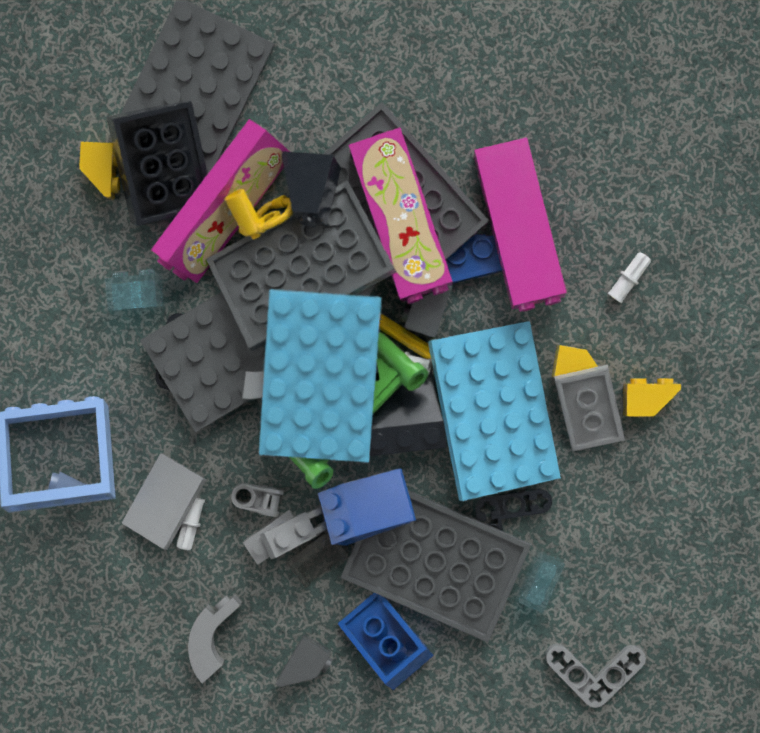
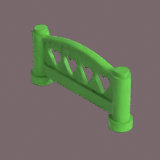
M380 332L378 333L376 360L380 380L375 381L373 413L402 384L408 390L413 391L419 388L428 376L426 368L418 362L414 363L385 334ZM289 457L305 474V480L314 489L323 487L333 476V469L326 463L329 459Z

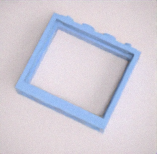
M93 396L87 397L84 401L80 402L62 400L57 405L47 406V404L38 403L31 405V408L27 409L9 407L4 412H0L1 507L9 513L115 499L109 409L104 399ZM96 413L101 483L13 494L9 424Z

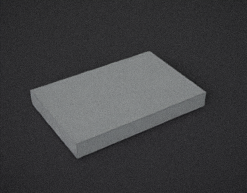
M608 365L555 376V383L572 452L625 441Z
M160 453L122 524L162 549L168 550L207 479L167 455Z

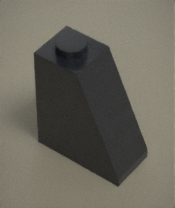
M283 151L282 160L293 213L304 226H326L341 171L334 155Z

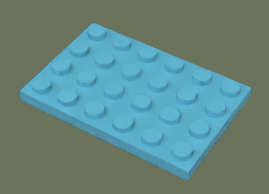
M270 289L259 455L369 462L381 297Z
M530 321L428 341L459 501L561 478Z

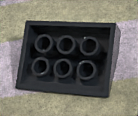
M192 101L135 110L106 117L131 223L139 226L176 217L208 175Z
M431 367L430 374L419 388L410 391L402 384L373 413L369 456L447 448L445 427L433 367ZM376 373L375 381H379V373Z

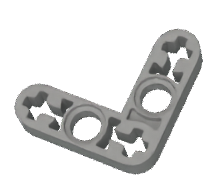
M552 644L545 653L549 666L587 705L594 708L604 705L643 667L646 660L641 648L636 645H628L593 676L562 644ZM553 651L557 653L564 652L562 657L569 665L563 673L560 670L564 666L558 660L554 663L552 662L554 658L552 655ZM629 652L633 654L639 652L637 655L639 661L636 664L631 661L626 666L630 670L628 673L617 664L621 660L624 665L629 660L627 656ZM578 668L583 671V678L575 683L569 680V673L571 670ZM611 669H617L621 673V678L616 683L607 681L606 675ZM602 679L610 690L607 692L603 688L599 692L601 697L599 700L595 698L589 700L591 696L589 691L591 689L597 691L602 686L598 681Z

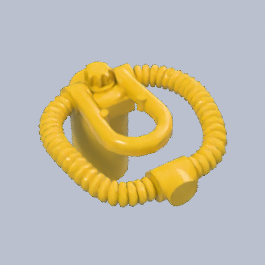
M244 189L236 190L224 199L239 226V232L244 236H251L252 239L259 238L261 236L260 233H264L272 229V227L274 228L287 221L293 214L290 197L287 198L285 195H281L263 204L257 212L253 208ZM287 207L283 214H281L280 211H273L264 215L267 211L271 209H280Z

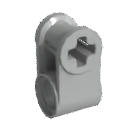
M240 483L234 487L231 500L240 509L279 517L280 513L277 510L280 497L284 495V490L265 485ZM238 490H249L251 499L248 502L239 501L236 497ZM272 496L271 505L268 506L269 497Z

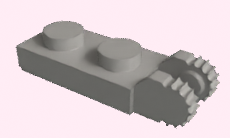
M319 506L307 513H300L260 534L270 558H277L326 530L327 525L325 521L313 528L309 520L323 513L322 507Z

